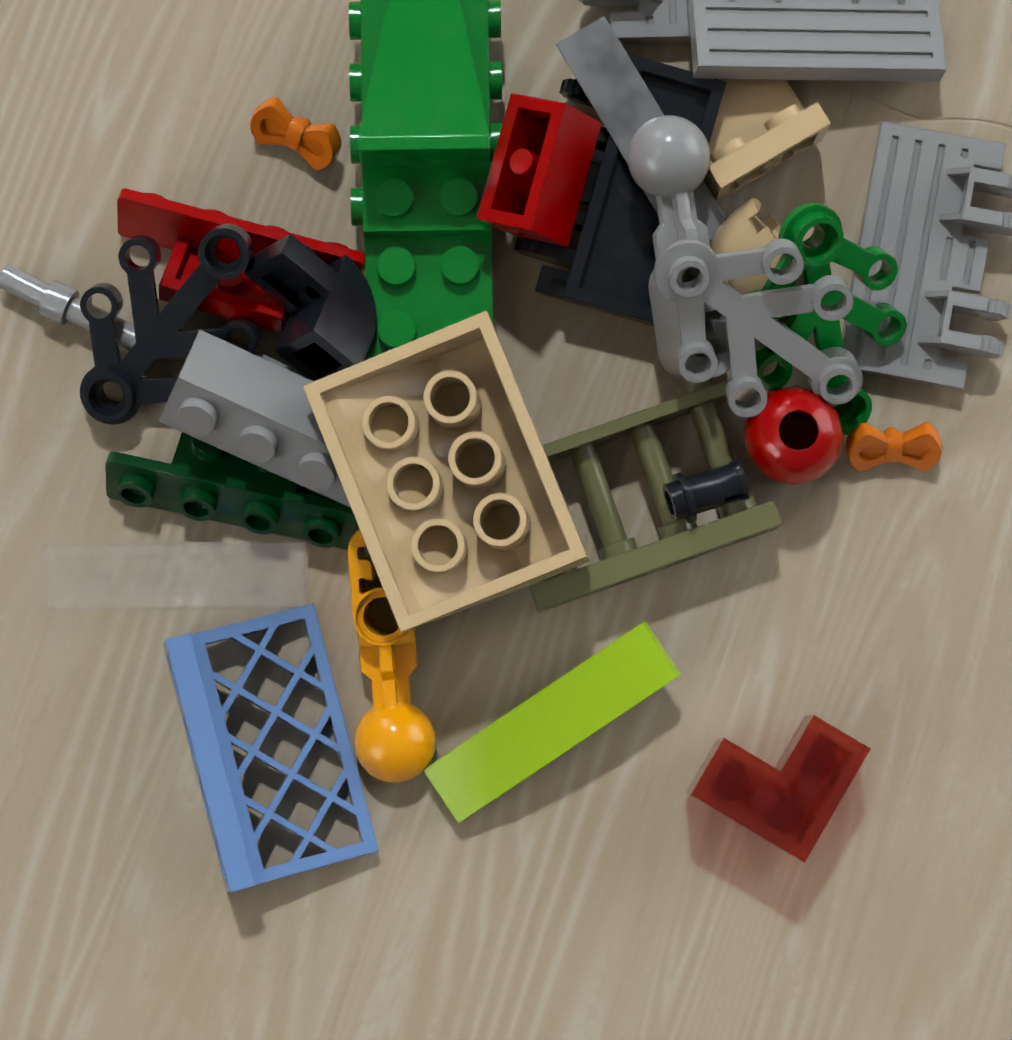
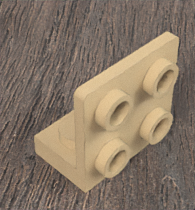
M718 79L727 83L709 143L710 164L707 174L703 179L716 202L722 201L822 142L831 122L820 104L816 102L804 109L787 80Z

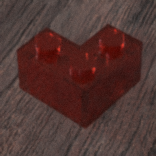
M805 715L775 767L726 738H717L685 793L793 858L805 862L871 748L819 717Z

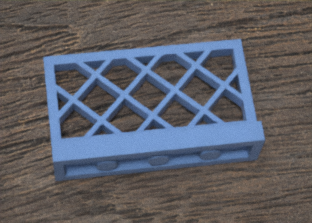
M314 603L194 634L188 633L165 639L163 646L227 892L231 893L264 882L379 851ZM303 620L310 647L298 667L265 649L277 627ZM267 630L259 645L244 637L247 634ZM232 639L254 652L236 684L212 671L206 645ZM260 656L293 675L275 706L242 688ZM312 657L318 679L304 672ZM299 679L321 691L326 708L314 729L281 711ZM216 683L231 691L222 707ZM237 695L270 714L252 746L231 735L227 730L224 717ZM276 718L308 736L306 743L291 768L286 767L258 750ZM328 719L335 742L320 734ZM315 741L338 753L342 770L330 791L297 773ZM232 745L247 753L239 768L236 765ZM253 757L286 776L268 808L248 798L243 792L241 778ZM293 780L325 798L307 831L274 813ZM344 781L346 782L351 804L336 796ZM332 803L354 815L361 842L336 849L314 836ZM248 807L263 815L255 830H253ZM269 820H272L302 839L289 862L263 869L257 841ZM309 842L326 851L301 858Z

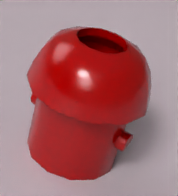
M798 386L782 388L767 393L765 408L758 415L748 417L743 433L749 459L767 478L789 485L818 480L837 462L844 439L839 414L834 407L822 396ZM788 413L804 417L814 428L816 441L809 448L795 450L787 447L780 439L778 430L780 422Z

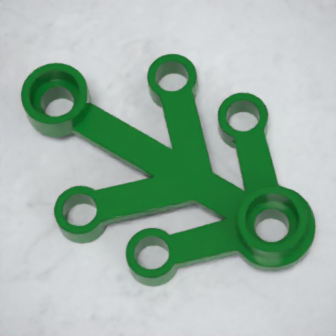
M809 202L796 207L787 215L780 227L778 239H788L798 247L804 261L801 275L794 282L785 285L775 284L768 279L762 290H755L749 293L794 287L802 274L805 285L814 284L821 277L832 275L830 262L852 270L854 276L871 290L879 291L893 283L898 273V265L896 260L880 247L871 246L863 248L844 238L842 223L836 212L825 204ZM814 226L813 234L803 241L805 234ZM783 254L774 269H784L789 266L793 256ZM882 260L879 271L869 276L872 265ZM837 290L827 292L822 297L821 304H836L841 299L842 292ZM853 295L851 311L842 318L863 329L868 337L881 346H891L897 343L905 334L907 327L904 315L890 304L877 303L873 305ZM816 312L791 315L785 325L806 341L813 332L816 348L820 351L830 347L844 348L840 320L828 321L822 319ZM775 317V318H776L777 320L781 321V318H782V317ZM890 317L889 325L883 331L878 332L880 323ZM768 347L757 350L755 352L757 376L762 380L765 390L774 391L785 386L792 375V364ZM777 361L774 371L767 376H763V372L768 364ZM845 375L834 376L827 383V387H838L844 384L848 377ZM862 388L852 400L834 407L839 414L843 435L850 434L859 424L866 423L871 415L872 401Z

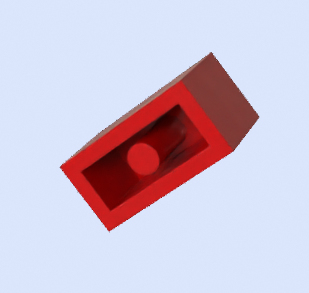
M511 93L477 219L515 236L568 247L602 123L567 103Z

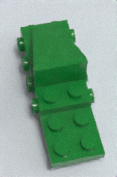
M360 0L349 2L350 40H361V63H350L349 65L350 101L362 102L361 124L350 126L351 164L362 165V188H351L352 226H363L366 255L365 278L374 297L377 317L375 334L367 352L366 360L486 310L493 322L492 225L478 220L477 215L503 124L490 123V100H502V61H489V38H501V0Z

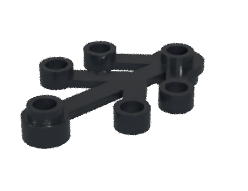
M221 224L214 227L202 238L198 248L200 264L160 313L154 269L161 260V249L158 243L149 236L136 235L121 246L118 259L120 266L127 273L136 343L121 360L114 318L122 310V295L115 286L109 283H98L88 289L81 298L80 308L83 316L89 321L95 367L85 374L81 382L80 398L85 410L91 417L105 424L116 425L127 422L134 417L142 404L167 402L178 377L142 376L156 359L187 357L199 330L232 344L229 337L230 330L241 328L250 337L249 347L242 349L250 353L255 351L261 339L260 330L252 320L245 317L234 318L224 327L180 330L221 279H232L239 276L252 262L254 256L253 241L243 228L234 224ZM229 238L238 244L240 253L237 259L229 260L221 255L218 248L221 239ZM132 246H142L149 252L150 262L148 266H138L131 260L130 249ZM99 293L108 297L111 302L110 313L102 314L94 309L92 305L93 294ZM105 382L119 384L123 390V399L120 401L109 399L104 392Z

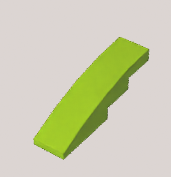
M644 621L426 767L424 773L459 824L676 679L681 673L647 622Z

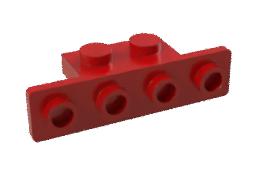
M123 188L117 199L119 235L126 238L146 235L153 238L159 247L172 250L159 283V300L169 302L200 264L198 248L202 238L214 227L221 224H234L243 228L253 241L254 254L292 234L300 242L310 247L327 264L344 255L349 256L364 275L366 255L363 252L349 249L347 246L337 242H323L290 233L278 226H264L228 216L218 210L197 208L168 200L156 193H142ZM223 238L219 241V252L224 258L234 260L239 257V246L234 240ZM245 270L235 278L221 279L196 309L231 320L237 317H245L252 320L258 327L281 333L288 314V310L244 275Z

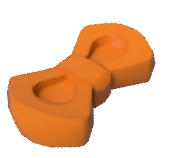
M276 96L263 101L252 113L250 130L258 144L284 145L293 149L314 170L326 168L336 161L342 147V141L335 124H311L310 120L305 117H293Z
M924 422L904 433L893 427H888L882 432L867 423H861L847 436L845 452L851 465L859 472L866 471L883 463L901 462L918 470L926 471L940 460L943 445L938 431L929 422Z

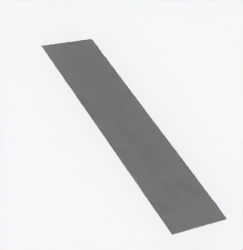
M603 16L555 45L628 164V148L635 132L647 121L664 116L607 19ZM703 180L693 190L697 219L707 226L710 241L713 239L718 227L727 218ZM645 192L657 212L655 196Z

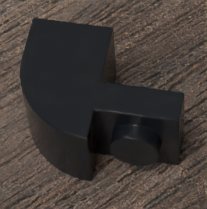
M292 234L254 254L252 262L246 268L244 275L291 312L274 351L312 381L319 380L365 360L376 330V306L371 288L365 276L349 256L344 255L327 264L310 247L300 242Z

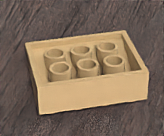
M487 310L303 386L401 633L525 588L590 561Z

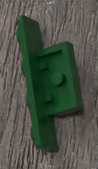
M183 432L181 433L171 464L114 451L109 452L105 463L106 495L111 499L119 500L132 507H152L183 514L187 518L196 521L212 520L244 527L256 534L265 535L272 533L300 539L321 548L337 547L348 550L349 542L357 531V521L350 507L328 497L300 492L301 485Z

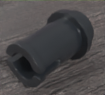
M738 460L730 461L729 464L688 477H684L680 472L673 475V482L663 484L665 502L674 521L685 518L688 523L697 521V514L750 498L748 481Z

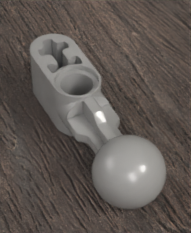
M674 115L653 118L644 123L633 135L628 148L627 161L631 176L637 185L648 194L655 196L659 226L653 233L652 238L655 258L657 260L660 253L667 246L678 240H698L710 247L708 228L697 219L693 190L700 185L707 174L710 164V149L703 132L691 121ZM694 267L684 268L679 272L677 280L681 282L685 271H688L694 280L699 276L700 270ZM653 270L650 275L648 289L658 356L663 368L669 374L685 379L681 375L676 361V351L681 344L677 303L666 299L660 293L655 282ZM704 302L706 340L712 344L718 360L717 370L712 377H718L730 369L725 316ZM704 353L692 354L686 360V364L691 367L701 366L706 362L708 356Z

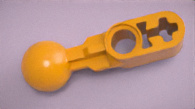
M359 529L349 542L348 563L353 623L358 634L360 670L371 679L373 708L364 714L357 725L354 736V748L359 763L371 776L384 782L400 783L417 777L428 767L434 756L436 736L433 725L426 714L411 704L409 676L418 667L415 628L403 633L400 632L399 628L393 631H381L374 627L369 619L368 609L372 600L378 597H386L382 584L369 590L366 589L365 579L373 581L378 577L371 556H365L364 546L366 544Z

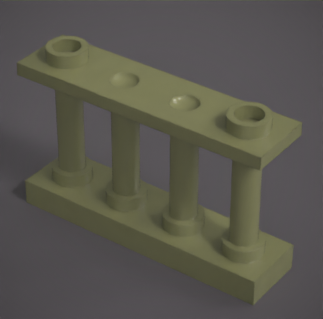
M712 378L700 383L689 381L675 388L678 398L543 445L549 462L571 455L603 548L598 550L602 561L579 569L574 567L542 580L540 583L531 585L530 592L538 613L776 530L782 525L774 500L758 505L754 495H751L747 500H739L719 507L721 519L701 526H697L696 521L688 523L685 518L674 521L667 508L663 494V484L673 482V475L655 426L691 413L710 469L729 464L730 461L734 460L715 407V404L727 401L725 389L729 380L715 385ZM630 434L664 525L658 529L662 540L639 548L634 537L627 538L595 449L596 446Z

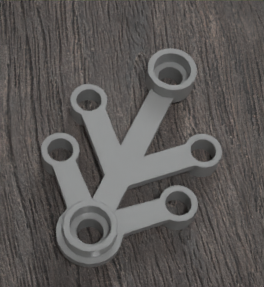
M691 239L678 240L667 246L660 253L654 266V278L658 290L666 299L677 303L681 344L676 351V361L681 375L686 380L694 383L707 381L715 374L718 367L714 348L706 340L704 302L725 316L731 376L726 385L725 393L730 409L740 417L756 416L767 404L765 387L762 380L757 376L754 338L806 374L813 393L822 396L829 404L847 403L858 394L862 387L863 375L856 358L850 351L841 347H830L820 351L775 318L816 312L822 319L828 321L840 320L853 307V295L847 283L839 276L827 275L818 279L814 284L741 294L725 282L765 274L775 284L785 285L794 282L803 271L804 261L796 244L788 239H775L761 248L715 254L707 244L701 241ZM780 254H790L793 256L791 264L786 268L774 269L771 267V262L776 256ZM694 267L700 270L699 276L690 282H680L677 280L679 272L684 268ZM833 290L842 292V297L836 304H821V299L827 292ZM704 353L708 356L706 362L701 366L691 367L686 364V360L692 354ZM845 375L848 377V380L838 387H827V383L834 376ZM745 388L757 390L755 397L749 401L741 402L735 399L736 395Z

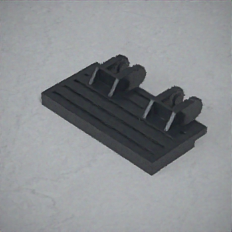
M632 54V57H630L631 61L663 114L679 116L694 123L703 132L709 145L727 82L718 79H695L691 71ZM563 79L559 91L563 97L571 102L593 107L577 79ZM601 127L595 148L605 151L594 150L580 203L589 205L587 212L578 210L573 230L581 232L576 250L519 236L517 237L514 250L524 256L570 269V272L542 265L534 292L654 327L648 284L656 261L652 235L659 226L658 214L645 192L631 176L628 164L606 128Z

